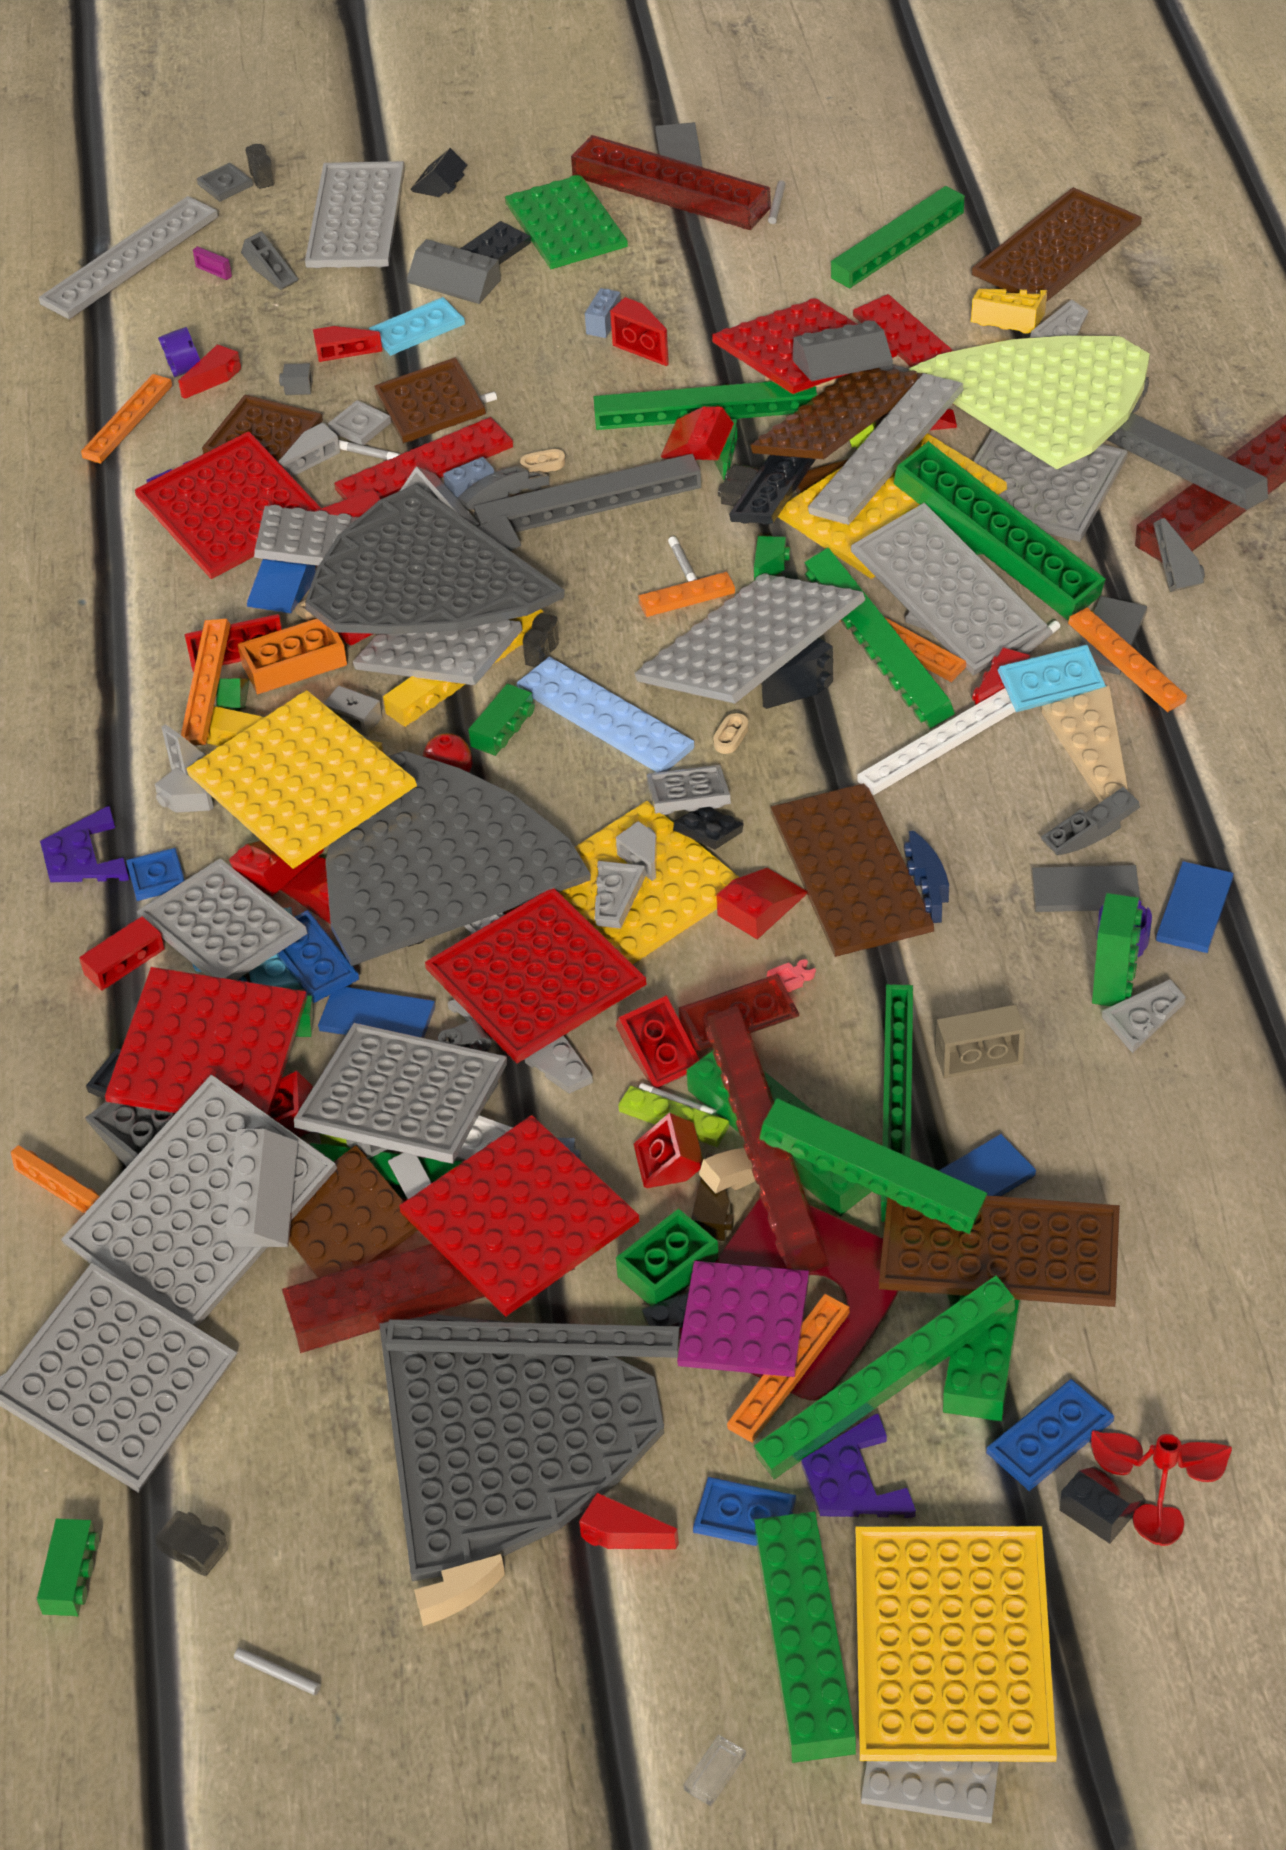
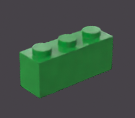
M507 683L468 729L471 747L494 756L502 748H505L509 739L520 730L524 721L531 717L534 712L535 705L533 704L532 692Z
M55 1519L36 1599L42 1615L79 1616L81 1605H85L87 1600V1587L85 1585L87 1577L90 1578L93 1573L92 1555L93 1551H97L99 1547V1533L95 1532L91 1520Z

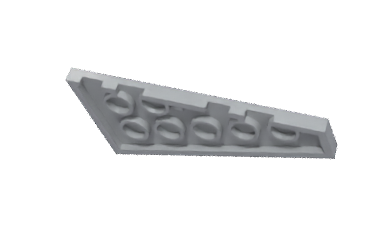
M455 999L447 1002L448 1009L464 1016L466 1022L474 1020ZM487 1033V1035L489 1036V1038L492 1039L493 1041H495V1040ZM564 1035L525 1059L527 1065L532 1068H538L545 1073L547 1079L569 1094L593 1083L592 1075Z

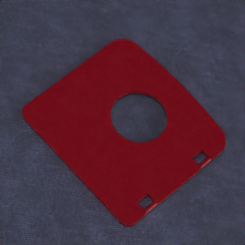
M769 1189L760 1196L715 1263L809 1271V1275L829 1278L842 1288L850 1313L790 1392L806 1400H819L834 1390L861 1355L889 1311L899 1291L879 1289L883 1238L778 1190ZM682 1327V1328H679V1331H680L679 1339H681L683 1327ZM751 1373L759 1378H761L764 1375Z

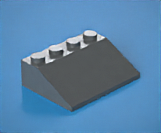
M105 1102L86 1116L85 1119L127 1167L176 1113Z

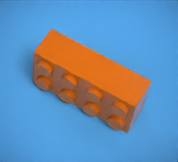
M318 619L238 644L242 666L257 695L347 665L344 644L340 636Z

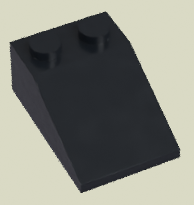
M817 638L762 682L763 707L768 709L814 696L823 689L828 688L834 679L833 646Z

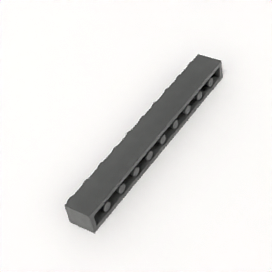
M1131 413L1129 419L1107 439L1246 510L1268 499L1266 477L1134 413Z
M693 454L475 505V519L479 523L478 526L505 514L514 531L520 532L701 488V470Z

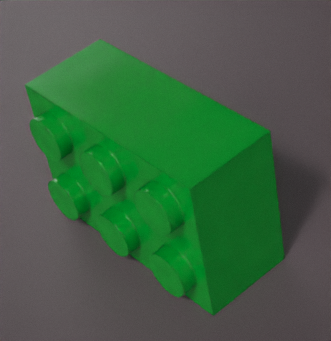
M678 1208L616 1257L617 1277L650 1306L674 1298L690 1285L694 1261L716 1262L719 1258L718 1241Z

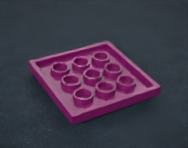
M694 1261L677 1358L678 1366L795 1377L809 1284V1271Z

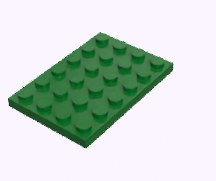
M581 174L505 196L506 205L525 233L531 236V242L550 270L628 247V240Z

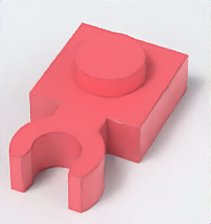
M803 959L795 967L788 962L769 970L766 979L783 995L803 987L804 981L812 980L815 977L816 969L805 970L808 961Z

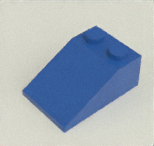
M263 559L247 600V607L292 613L311 587L316 572L315 565Z

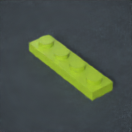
M633 1086L629 1087L618 1105L619 1112L654 1125L668 1113L693 1122L698 1141L718 1147L729 1129L728 1120Z

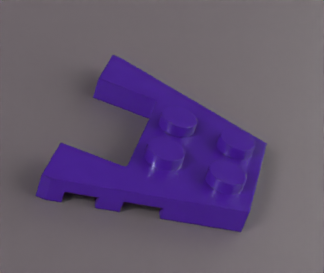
M109 806L40 841L50 882H82L83 878H97L98 882L107 881L108 878H119V881L129 880L123 858L100 864L96 862L90 835L115 828Z
M879 1414L871 1416L801 1460L802 1469L819 1516L859 1517V1514H876L877 1517L889 1518V1514L904 1515V1518L916 1517V1509L907 1488L876 1495L859 1449L887 1442V1435Z

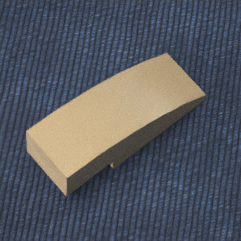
M739 1148L703 1159L699 1175L715 1193H718L729 1187L736 1191L777 1172L779 1167L763 1149Z
M501 1554L442 1570L443 1582L415 1589L414 1592L422 1625L425 1626L443 1620L463 1610L492 1589L505 1575Z

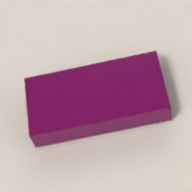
M198 246L193 249L195 266L225 280L232 277L229 259Z

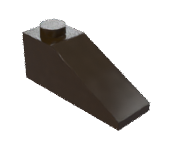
M706 1153V1158L713 1156L710 1153ZM701 1177L691 1219L719 1241H725L727 1231L733 1230L734 1214L730 1213V1203L725 1189L715 1193Z

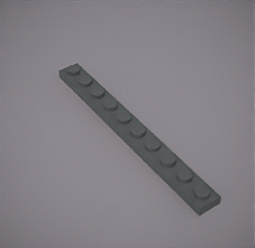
M389 1320L386 1349L387 1351L678 1358L680 1331L679 1327Z

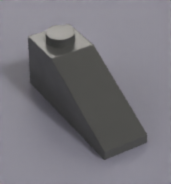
M262 231L244 240L241 254L256 272L274 286L283 290L298 281V278Z
M1163 518L1154 522L1170 592L1196 587L1204 583L1205 572L1203 566L1199 564L1198 558L1168 521Z

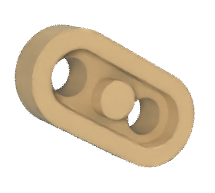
M559 449L529 453L521 458V467L528 470V473L535 471L543 473L557 471L565 466V454Z
M733 713L725 717L713 737L716 751L728 754L738 748L748 732V719L746 716Z

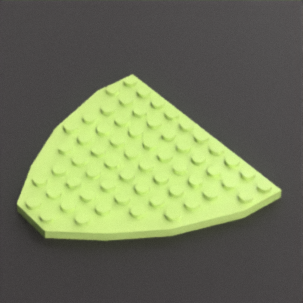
M1053 336L1012 339L943 353L909 368V371L915 370L917 373H927L963 383V391L953 402L954 405L1050 466L1059 469L1094 452L1129 419L1144 390L1150 353L1120 336Z

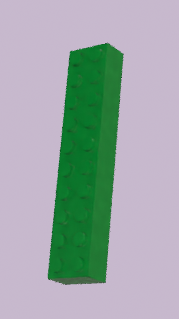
M929 441L897 466L894 485L920 505L925 503L950 529L1069 621L1070 616L1087 608L1101 596L1106 578Z

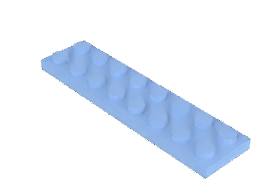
M548 657L517 682L518 688L532 692L534 700L657 773L668 771L695 748L694 741L551 657Z

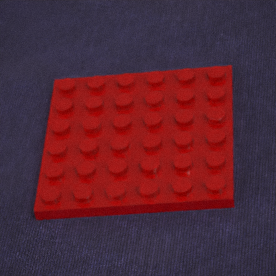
M811 298L806 302L794 304L789 308L774 311L772 314L757 317L755 320L742 322L732 328H725L713 334L712 342L790 393L795 394L844 375L811 381L793 362L794 337L802 336L804 333L822 332L824 329H837L845 325H857L858 323L837 312L819 299ZM888 342L891 356L894 358L897 356L898 348Z
M249 431L135 489V496L210 579L254 557L265 506L278 505L282 508H301L312 512L321 509Z
M554 888L541 893L425 961L426 970L516 1063L521 1062L647 985L646 977Z
M151 967L105 1094L106 1102L177 1113L212 1075L270 1116L307 1000L306 991Z
M532 1115L399 1205L400 1213L505 1317L640 1221L639 1214Z

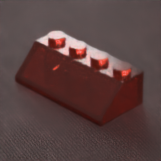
M778 974L679 1007V1020L693 1048L699 1051L724 1043L726 1040L730 1041L799 1017V1012Z

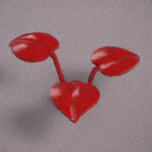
M1095 1430L1092 1431L1091 1435L1093 1456L1097 1463L1107 1472L1116 1475H1127L1132 1471L1133 1465L1137 1467L1142 1466L1152 1455L1156 1466L1163 1470L1157 1506L1152 1504L1141 1505L1135 1510L1133 1515L1135 1530L1149 1542L1160 1546H1169L1175 1543L1181 1537L1184 1530V1518L1181 1512L1174 1507H1163L1168 1471L1178 1463L1180 1468H1186L1188 1476L1201 1482H1214L1225 1473L1232 1452L1231 1446L1217 1443L1189 1442L1181 1445V1441L1176 1436L1163 1434L1158 1437L1156 1446L1150 1445L1149 1451L1143 1455V1448L1140 1442L1131 1436L1121 1433H1102Z

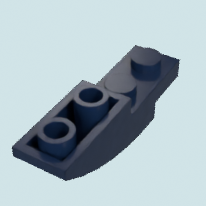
M909 831V841L904 842L905 857H910V860L907 861L909 875L913 876L916 886L921 885L922 894L927 895V898H924L925 912L930 913L933 923H942V903L949 902V882L946 871L933 848L915 831Z

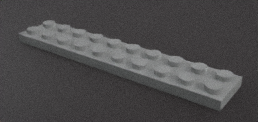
M187 196L39 297L40 304L67 319L74 317L80 311L218 217L217 210Z
M923 373L808 506L809 514L849 525L894 473L897 466L905 460L961 394L963 383Z

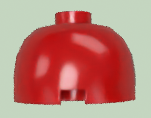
M445 733L433 737L426 744L423 751V757L460 768L466 772L471 770L473 764L469 745L460 736Z

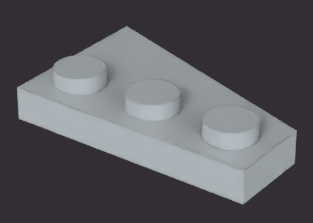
M1071 300L1032 330L1030 338L1077 336L1087 318L1088 310Z
M598 861L596 883L598 889L595 902L597 926L621 928L647 874L646 868L642 865Z
M1167 980L1103 1010L1102 1018L1133 1053L1185 1004L1186 997L1171 980Z

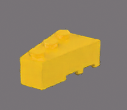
M978 289L972 300L971 322L978 323L981 326L991 325L1004 330L1014 329L1022 333H1031L1040 324L1045 315L1047 290H1040V294H1027V290H1020V293H1006V289Z

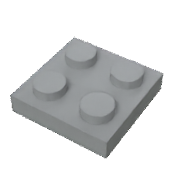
M357 400L330 421L328 427L334 433L356 444L365 445L391 423V417Z

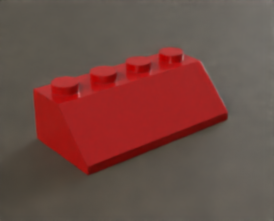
M279 614L231 624L222 666L241 662L238 644L282 630ZM203 630L184 634L193 672Z

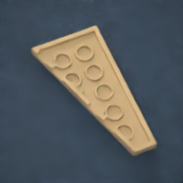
M1109 686L1042 706L1043 716L1100 802L1123 786L1128 790Z

